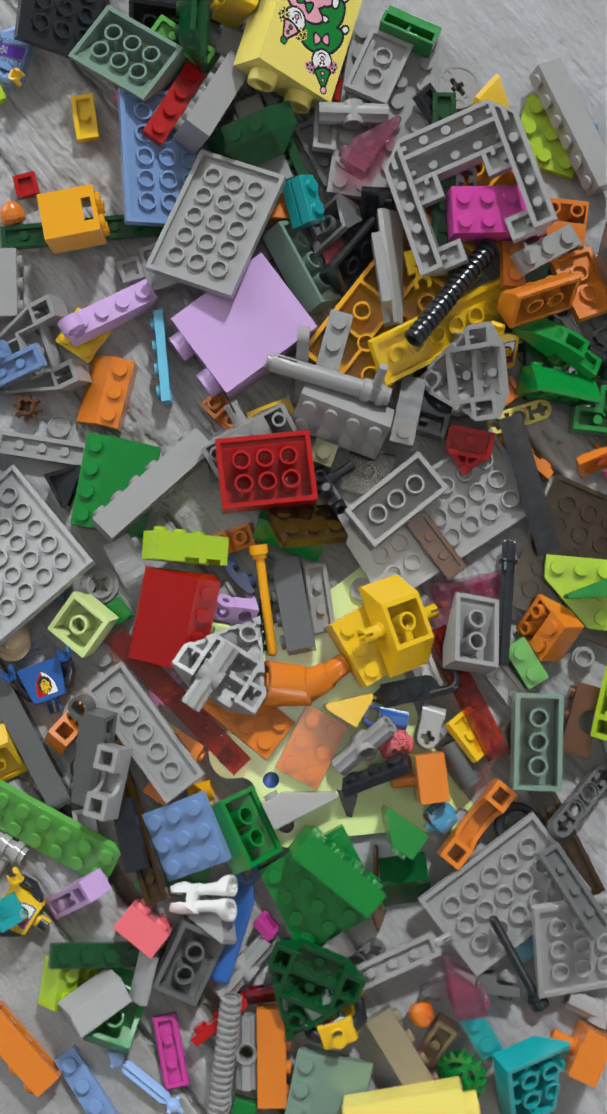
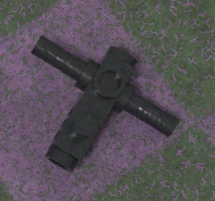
M351 460L333 472L328 471L326 473L323 467L314 468L317 494L322 492L323 497L336 515L344 513L347 505L334 484L337 483V479L356 468Z

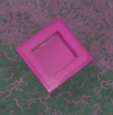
M266 909L252 923L267 942L281 928Z

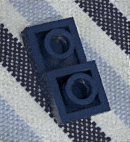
M228 555L227 566H223L227 573L244 591L250 595L255 594L253 588L257 587L252 574L247 575L246 571L237 574L238 564L234 556L229 558Z

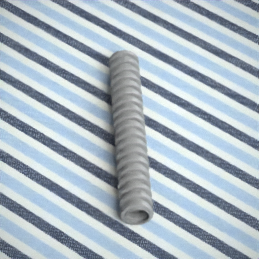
M235 992L223 993L220 998L219 1023L217 1024L218 1030L216 1032L214 1065L212 1067L213 1072L211 1075L207 1114L229 1113L232 1073L234 1071L233 1066L237 1045L236 1038L238 1037L237 1031L239 1029L238 1024L242 1002L241 995Z

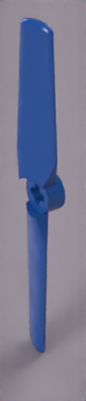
M268 772L263 777V783L267 788H274L279 783V777L274 772ZM260 864L251 869L255 876L250 877L249 880L245 879V874H242V872L236 874L238 882L237 893L233 897H226L233 899L237 906V915L234 920L237 941L235 944H225L210 976V979L216 983L228 984L230 982L254 907V883L260 877L258 871Z

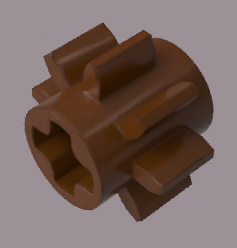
M30 393L24 398L18 396L19 401L17 404L12 405L18 410L15 416L17 418L23 416L25 423H28L29 419L32 418L37 421L38 412H43L37 406L41 401L38 398L32 401ZM27 404L31 409L29 412H27L25 408Z

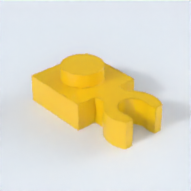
M412 250L403 252L408 277L415 275L414 290L419 291L418 282L425 281L427 288H431V278L420 275Z

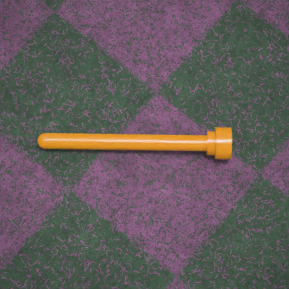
M268 545L249 546V552L256 562L267 652L269 656H275L277 648L265 566Z

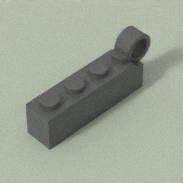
M271 552L266 553L267 558L274 561L273 567L266 571L267 577H270V582H275L276 590L272 591L274 604H279L280 613H276L278 627H283L284 635L280 636L282 650L287 649L289 656L317 651L299 555L277 559Z
M82 694L69 701L68 711L73 719L78 720L79 725L78 737L75 742L76 757L73 763L74 776L71 785V802L85 806L87 792L97 787L101 777V771L93 768L97 746L102 743H114L118 713L96 708L94 699L90 695ZM79 702L84 704L85 713L80 710Z

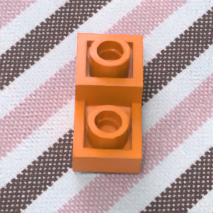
M218 393L213 398L209 395L200 406L224 431L231 428L234 424L223 407L229 404L235 412L232 404L221 393Z
M246 523L211 535L229 537L228 555L248 549L252 545H259L258 540L252 538L255 531L252 523Z

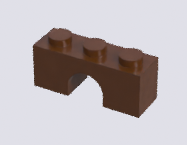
M575 681L574 685L569 686L567 692L569 703L568 707L564 708L563 720L564 752L588 758L593 737L580 729L578 720L584 711L591 710L596 712L601 688Z

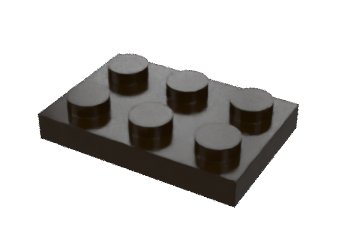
M329 505L267 509L265 515L281 548L346 543L348 534L341 521Z

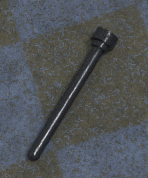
M495 915L490 916L489 922L529 993L528 1003L534 1012L545 1010L549 1006L548 998L539 999L536 986L500 920Z

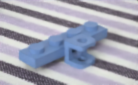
M0 340V388L48 365L39 343H34L12 354L7 342Z

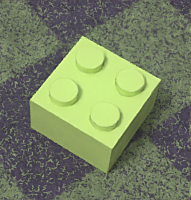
M82 589L74 591L47 629L84 658L95 653L119 617L88 591Z

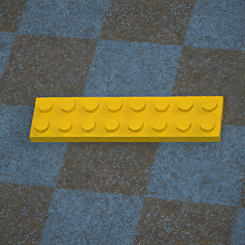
M500 277L465 293L421 347L411 345L404 335L418 316L368 340L376 369L378 370L381 363L388 365V371L383 383L389 385L429 365L451 342H454V332H462L468 325L492 322L495 319L504 321L497 310L500 293L507 290L500 289Z

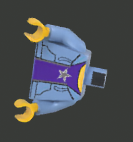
M15 26L0 32V82L3 85L16 84L18 87H21L26 82L34 46L15 40Z

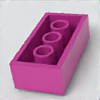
M451 186L445 196L448 242L459 238L462 242L482 241L483 239L513 241L505 219L527 210L519 186ZM547 230L539 237L535 234L524 240H540Z

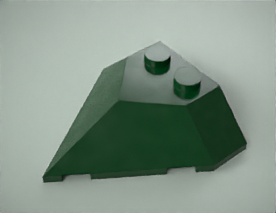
M303 938L276 941L267 962L269 972L272 975L273 989L281 1021L284 1023L287 1042L294 1039L298 1033L304 1030L308 1031L338 1014V1011L342 1008L357 1003L367 982V978L347 957Z

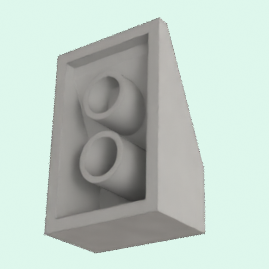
M460 592L454 593L443 643V668L484 675L499 668L498 599Z

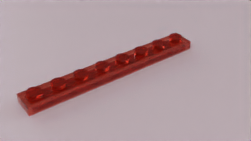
M120 625L104 642L235 776L251 758L203 709L198 712L181 701L186 691L162 666L128 657L132 635Z

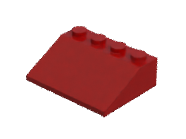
M309 430L215 439L222 515L316 504L318 495Z
M145 566L128 657L174 669L171 663L184 644L191 641L196 642L211 634L221 582L212 574Z

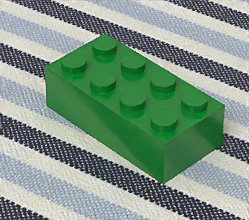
M306 825L289 845L292 858L367 919L386 897L382 889L384 885L380 882L381 880L371 871L366 873L362 864L353 856L347 858V855L343 852L344 849L336 842L332 841L330 844L325 834L316 826L311 828Z

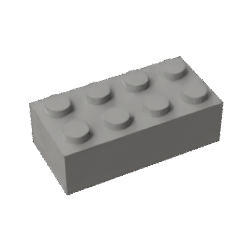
M232 50L226 56L221 54L173 127L177 131L172 138L194 154L210 137L248 76L233 66L236 53Z
M305 382L292 420L298 431L309 430L311 436L376 460L390 430L395 410L381 405V407L373 405L371 401L367 403L359 401L357 397Z
M418 451L346 508L344 514L372 549H374L446 492L449 487Z

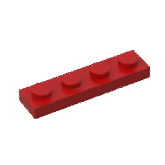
M187 61L141 134L161 147L207 74Z

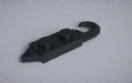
M442 667L443 671H448L453 675V682L450 685L439 687L437 681L431 675H422L380 684L381 687L373 694V697L377 696V699L372 701L384 705L385 708L449 695L459 688L461 678L457 670Z

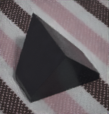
M79 464L43 474L60 507L70 512L76 495L81 469Z

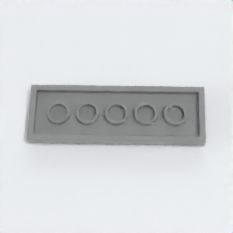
M120 661L85 689V692L94 699L97 708L118 713L116 735L124 746L133 748L132 757L166 804L172 802L206 775L124 661Z

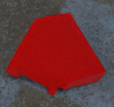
M449 424L445 448L463 475L489 459L496 433Z

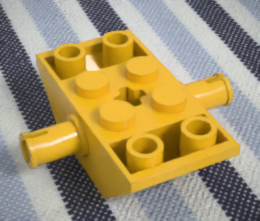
M397 574L358 587L371 623V627L357 632V638L366 635L365 638L358 641L360 644L366 645L377 640L389 677L392 678L427 664L434 640L428 620L439 617V611L431 613L432 610L438 609L435 604L423 607L419 592Z

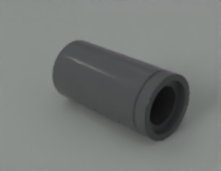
M455 739L448 741L438 748L440 752H444L445 762L460 790H465L481 781V777L474 764Z

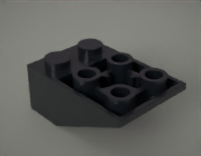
M427 366L415 371L413 377H420L427 370ZM424 390L415 435L442 442L453 407Z

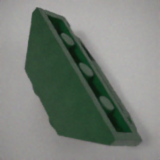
M211 0L177 1L176 15L180 16V23L175 25V39H179L180 46L183 47L184 52L201 71L207 72Z
M285 101L262 108L220 127L206 141L212 153L253 166H259L285 153L298 122L290 101Z

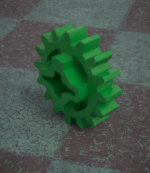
M454 1048L451 1053L446 1051L437 1062L438 1067L435 1069L440 1079L457 1076L460 1078V1073L463 1072L460 1079L462 1092L476 1090L478 1099L480 1094L482 1095L488 1081V1078L484 1076L487 1069L480 1067L483 1061L481 1059L476 1061L474 1059V1052L470 1056L467 1055L465 1048H463L461 1053L458 1052L457 1048Z

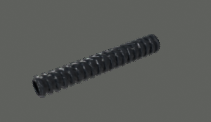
M483 239L472 254L468 256L469 263L457 269L447 284L443 286V289L439 291L430 304L427 305L426 309L422 311L409 327V330H406L404 335L411 345L415 347L423 345L441 321L444 320L445 316L448 315L449 311L453 309V306L457 304L470 286L473 285L474 281L477 280L478 276L482 274V271L497 256L499 249L493 241Z

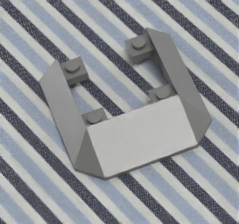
M486 99L398 139L384 168V172L422 277L448 275V271L469 263L460 238L439 247L425 208L446 199L440 181L481 163L485 164L490 179L512 170L514 172L527 210L505 219L514 243L535 234L539 237L558 220L517 110Z

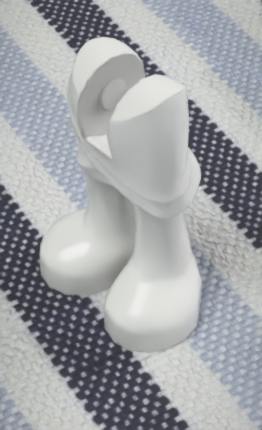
M233 874L225 875L219 881L207 884H191L187 881L176 882L170 886V893L186 895V902L170 903L169 911L176 914L197 915L200 912H212L218 914L223 921H234L237 915V906L233 899L200 900L202 895L235 896L238 890L236 876Z

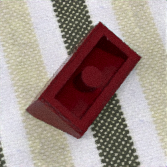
M273 983L246 987L245 995L250 1005L276 1001Z

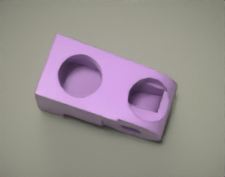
M219 594L214 618L222 622L240 623V625L251 621L252 618L257 617L259 612L255 596L246 595L245 598Z

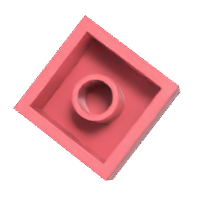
M137 897L113 928L151 959L168 938L174 926L171 924L172 920L166 914H158L152 909L154 905L146 907L144 898L140 899Z

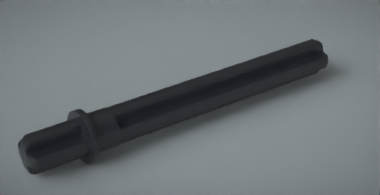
M504 540L502 542V557L499 559L501 564L499 587V666H508L514 572L515 565L518 564V561L515 559L516 542L513 540Z

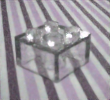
M127 533L103 548L125 588L133 591L142 586L145 566L155 567L152 560L142 559L143 543L137 536L133 537Z

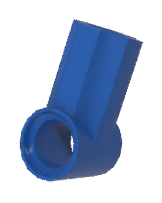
M369 705L362 717V721L366 725L372 726L376 721L369 722L366 718V713L369 709H375L378 713L377 720L385 715L395 724L397 729L406 731L409 712Z

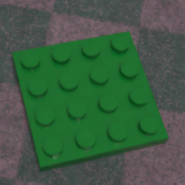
M342 824L324 833L330 844L334 841L344 849L343 852L347 855V858L353 856L362 864ZM290 851L258 868L293 939L303 938L320 945L339 935L343 930L346 931L367 920L358 910L292 858Z

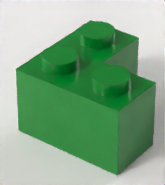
M601 385L598 388L602 398L601 403L594 404V407L576 405L570 411L568 433L607 438L606 385Z

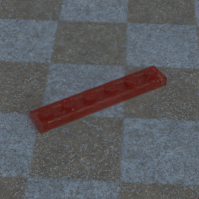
M445 624L432 630L434 640L431 651L448 685L453 682V675L448 671L442 670L443 643L447 629ZM457 670L461 683L453 694L487 761L490 762L510 752V749L471 673Z

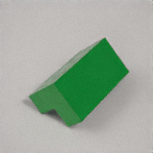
M391 5L388 10H385L379 24L380 31L412 44V52L428 59L442 30V27Z

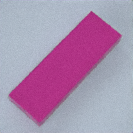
M177 1012L155 1015L152 1017L165 1090L188 1086L190 1082Z

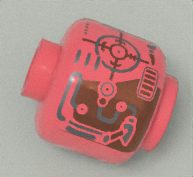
M397 729L395 734L379 746L377 750H380L381 756L385 759H390L394 755L410 754L413 747L412 737L408 735L407 731Z

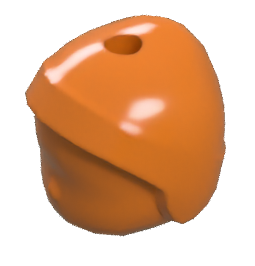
M8 201L0 209V219L5 226L20 225L26 220L25 212L17 202Z
M425 999L413 1003L408 1009L411 1022L419 1028L428 1027L434 1020V1008Z

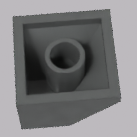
M337 193L324 206L323 215L325 221L309 227L314 254L317 256L342 239L362 221L359 205L340 193Z

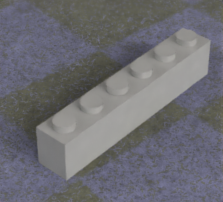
M561 58L538 64L529 76L531 85L535 89L541 105L545 109L551 125L560 139L561 146L564 148L571 166L581 182L582 188L588 197L607 191V150Z
M197 428L191 432L186 431L178 439L180 442L177 445L167 447L162 453V458L157 462L155 460L151 461L144 469L146 472L140 477L138 475L134 476L128 482V487L123 492L118 490L110 498L111 502L107 506L101 505L92 514L94 516L92 518V525L110 544L114 543L207 460L201 447L208 443L209 440Z

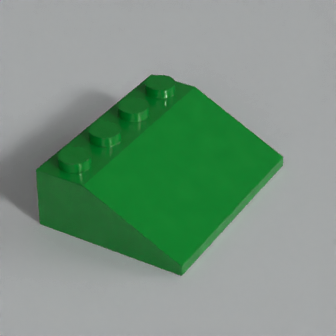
M87 432L70 524L79 528L97 530L92 525V518L94 517L92 514L101 505L107 506L111 502L110 498L118 490L123 492L128 487V482L134 476L138 475L140 477L146 472L144 469L151 461L155 460L157 462L160 457L161 447ZM149 512L123 535L143 538Z

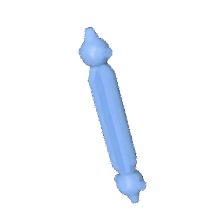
M108 1051L107 1055L111 1063L110 1068L120 1067L123 1075L159 1104L166 1105L167 1114L175 1112L182 1114L184 1112L180 1106L179 1100L181 1098L178 1095L176 1098H171L165 1088L131 1061L124 1060L123 1053Z

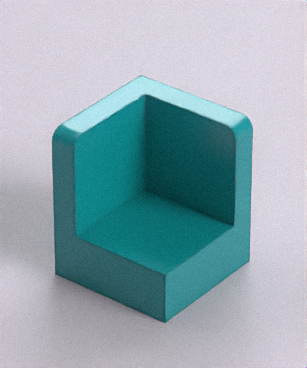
M15 892L0 899V930L3 933L28 917Z

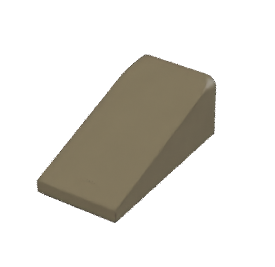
M441 1012L437 1014L417 1047L418 1052L420 1050L424 1051L430 1061L427 1065L431 1068L435 1067L459 1033V1024Z

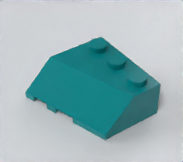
M532 1036L492 1054L498 1110L501 1114H548L555 1111L561 1088L559 1083L560 1073L565 1071L566 1066L564 1056L565 1052H569L571 1045L568 1041Z

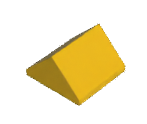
M373 693L323 704V708L349 725L357 727L374 699Z

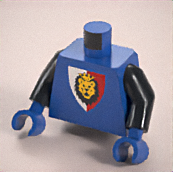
M67 645L66 653H61L59 647H57L55 658L18 670L17 674H15L14 666L9 664L8 667L11 672L6 674L0 669L1 678L4 681H8L15 692L28 702H33L35 705L46 702L50 714L62 711L63 707L59 697L69 694V689L73 686L76 674L72 657H70L71 648Z

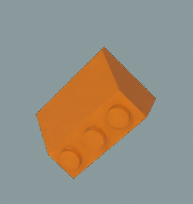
M560 273L554 276H547L535 282H528L520 287L507 289L500 293L497 310L508 327L513 328L571 309L582 277L579 273Z
M95 356L93 358L89 371L92 383L87 384L85 387L77 423L118 433L122 432L138 371L135 361L114 356Z

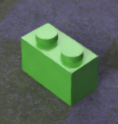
M519 637L510 643L509 664L525 689L529 690L549 678L525 637Z

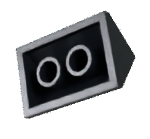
M129 0V17L150 29L161 14L176 24L180 23V16L176 15L177 2Z
M374 217L369 218L357 228L319 273L342 297H344L373 260L371 233L379 232L377 221Z

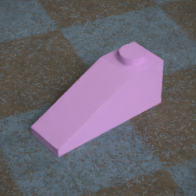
M98 868L44 900L57 920L92 903L112 888L107 876Z

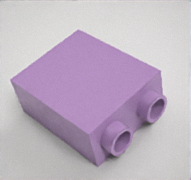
M260 253L250 260L232 300L206 292L171 318L177 333L168 338V340L184 361L194 355L203 366L204 370L198 373L196 377L211 398L222 392L230 402L271 372L269 368L265 367L268 354L273 355V353L291 357L297 352L298 326L310 327L311 338L317 331V325L265 256Z

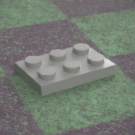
M371 27L344 85V90L375 104H388L412 52L413 45Z

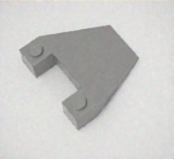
M46 294L29 303L0 333V340L7 342L12 354L34 343H39L48 364L1 387L0 395L75 391L92 383L86 362L77 359H69L63 362L58 345L55 342L52 327L56 326L62 318L69 315L63 297Z

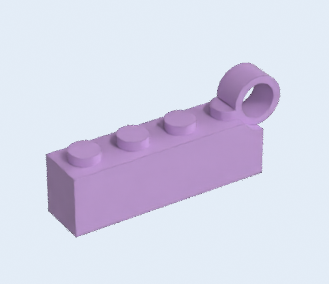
M144 279L82 310L65 316L57 325L64 337L69 338L73 346L77 347L153 310L158 297L148 281Z

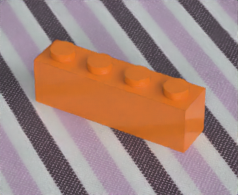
M0 1000V1058L2 1057L8 1064V1070L14 1076L18 1075L24 1082L23 1085L27 1092L34 1094L38 1098L62 1073L53 1058Z
M257 1004L258 1109H286L291 1086L287 1085V1075H291V1060H287V1051H291V1040L286 1041L285 1027L283 1021H281L278 1005Z

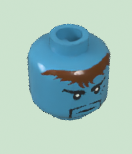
M448 802L432 803L423 813V818L426 821L424 827L433 835L436 832L440 835H445L457 823L458 818L456 814L458 811Z

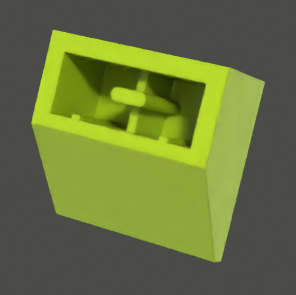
M45 955L38 1004L53 1012L61 1011L57 1002L97 975L100 968L50 969L48 968L49 955Z

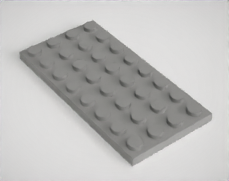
M355 23L349 42L340 101L342 103L350 98L360 99L363 103H373L345 91L344 85L371 27L379 30L377 25ZM439 36L429 59L411 52L388 102L389 116L387 126L363 125L359 129L352 130L343 127V125H337L336 150L332 153L326 195L335 196L337 193H340L348 199L361 201L362 186L390 188L384 168L398 139L429 126V122L412 97L428 83H431L433 87L435 86L442 36ZM385 199V205H391L392 199Z
M495 435L489 459L477 465L465 475L462 474L450 455L434 464L432 468L449 488L406 524L425 511L456 553L462 558L524 518L526 514L510 459L497 436ZM350 520L342 524L348 534L345 544L371 583L397 574L413 588H416L439 573L440 570L405 526L406 524L374 549L367 543Z

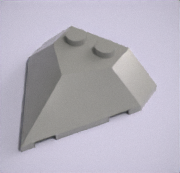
M492 322L468 325L462 331L463 334L455 342H451L426 367L427 370L417 378L426 380L425 390L429 394L456 410L466 413L475 421L499 419L509 397L505 346Z
M260 616L252 618L251 621L241 625L239 623L207 635L204 639L196 642L191 641L184 644L171 665L185 684L191 687L196 680V674L204 662L210 659L220 642L224 640L239 650V653L225 672L227 674L215 692L211 693L208 699L228 712L254 716L266 697Z

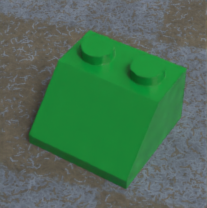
M383 804L381 813L386 840L391 845L390 850L403 860L406 857L413 860L429 836Z

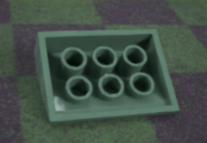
M110 5L106 6L68 55L69 59L143 102L173 82L186 64L183 47Z
M308 1043L304 1044L297 1052L285 1114H343L344 1095L369 1091L374 1063L331 1050H325Z

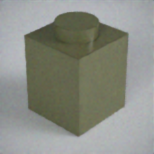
M316 438L312 449L314 465L331 471L339 445Z

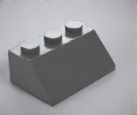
M181 914L156 967L152 988L196 1007L225 944L217 941L189 919L188 916Z

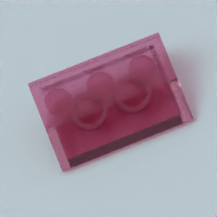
M442 954L449 1003L457 1022L487 1017L486 1009H490V1002L482 982H478L472 972L448 954Z

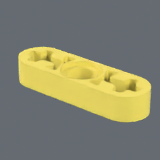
M538 399L504 410L499 419L505 418L504 415L506 414L509 417L514 412L520 411L525 416L524 424L526 427L546 420L552 412V407L548 401ZM538 405L546 409L543 416L540 413H536L531 416L533 420H530L529 412L535 411ZM494 419L487 420L486 430L491 428L496 433V436L502 433L501 429L497 430L496 427H491Z

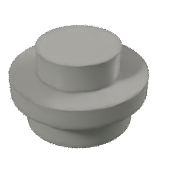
M580 646L573 650L571 661L576 668L584 670L594 664L595 655L589 647Z

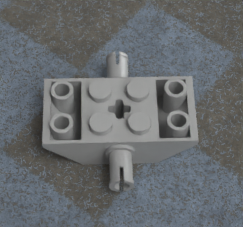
M237 400L231 402L235 412L229 404L223 407L234 425L201 447L217 479L215 439L298 431L284 403L262 410L249 418L245 417Z

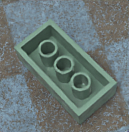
M512 692L509 784L511 789L562 792L564 694Z

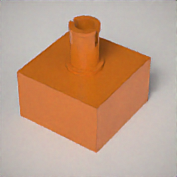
M436 750L409 754L411 773L391 780L392 789L413 786L415 801L421 805L450 801L444 752Z
M578 1018L571 1036L553 1028L549 1038L568 1041L571 1044L569 1052H565L564 1056L567 1075L595 1088L607 1063V1032L581 1018Z

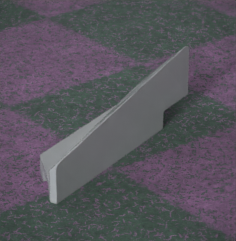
M378 208L376 218L379 232L371 233V246L384 327L403 323V223L398 211Z

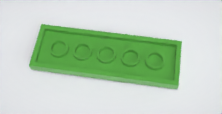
M0 779L1 831L12 835L19 841L82 876L100 868L109 880L121 856L119 844Z

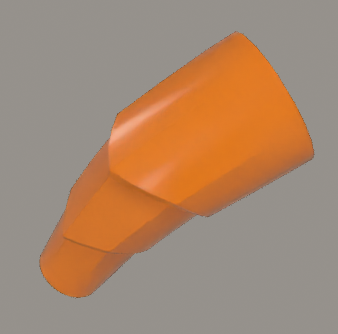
M341 654L336 655L326 663L322 662L308 668L300 664L266 660L264 662L266 697L261 706H311L313 701L335 688L336 683L352 671L351 667Z

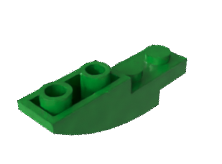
M545 318L513 327L512 331L548 358L555 354L589 380L596 377L602 359L588 350L590 342L581 335Z

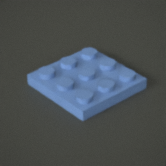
M205 790L142 814L168 882L226 862L232 858Z

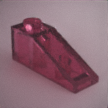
M397 115L353 138L349 145L345 144L338 155L340 157L339 167L360 181H363L399 129L402 117Z
M501 570L430 585L433 604L438 608L451 609L455 592L487 598L499 595Z

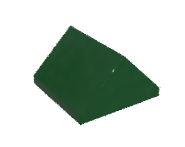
M418 852L413 860L408 857L403 860L397 855L378 858L380 879L384 885L382 889L386 894L384 906L418 902V897L430 889V878L424 852Z

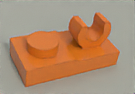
M596 442L595 450L585 452L576 458V472L580 478L607 467V446L602 447Z

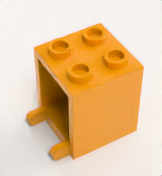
M92 184L37 194L44 239L53 254L108 244L106 236L110 235V231L104 217L106 213L103 199L101 200L100 192H96ZM91 206L94 219L85 220L83 208Z

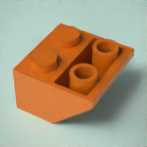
M550 197L558 220L547 229L542 238L570 223L582 244L567 253L584 248L589 202Z
M538 594L515 629L521 637H525L541 662L560 661L581 633L584 625L570 609L542 594Z

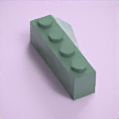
M291 220L277 222L262 236L288 288L309 315L320 313L340 302L343 297L319 275L320 271L324 268L322 265L324 260L320 255H315L309 248L311 243L301 229L292 228Z

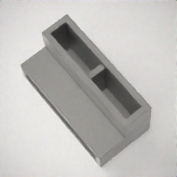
M105 968L57 1003L63 1014L69 1019L75 1032L82 1038L132 1002V999L121 978L112 969Z

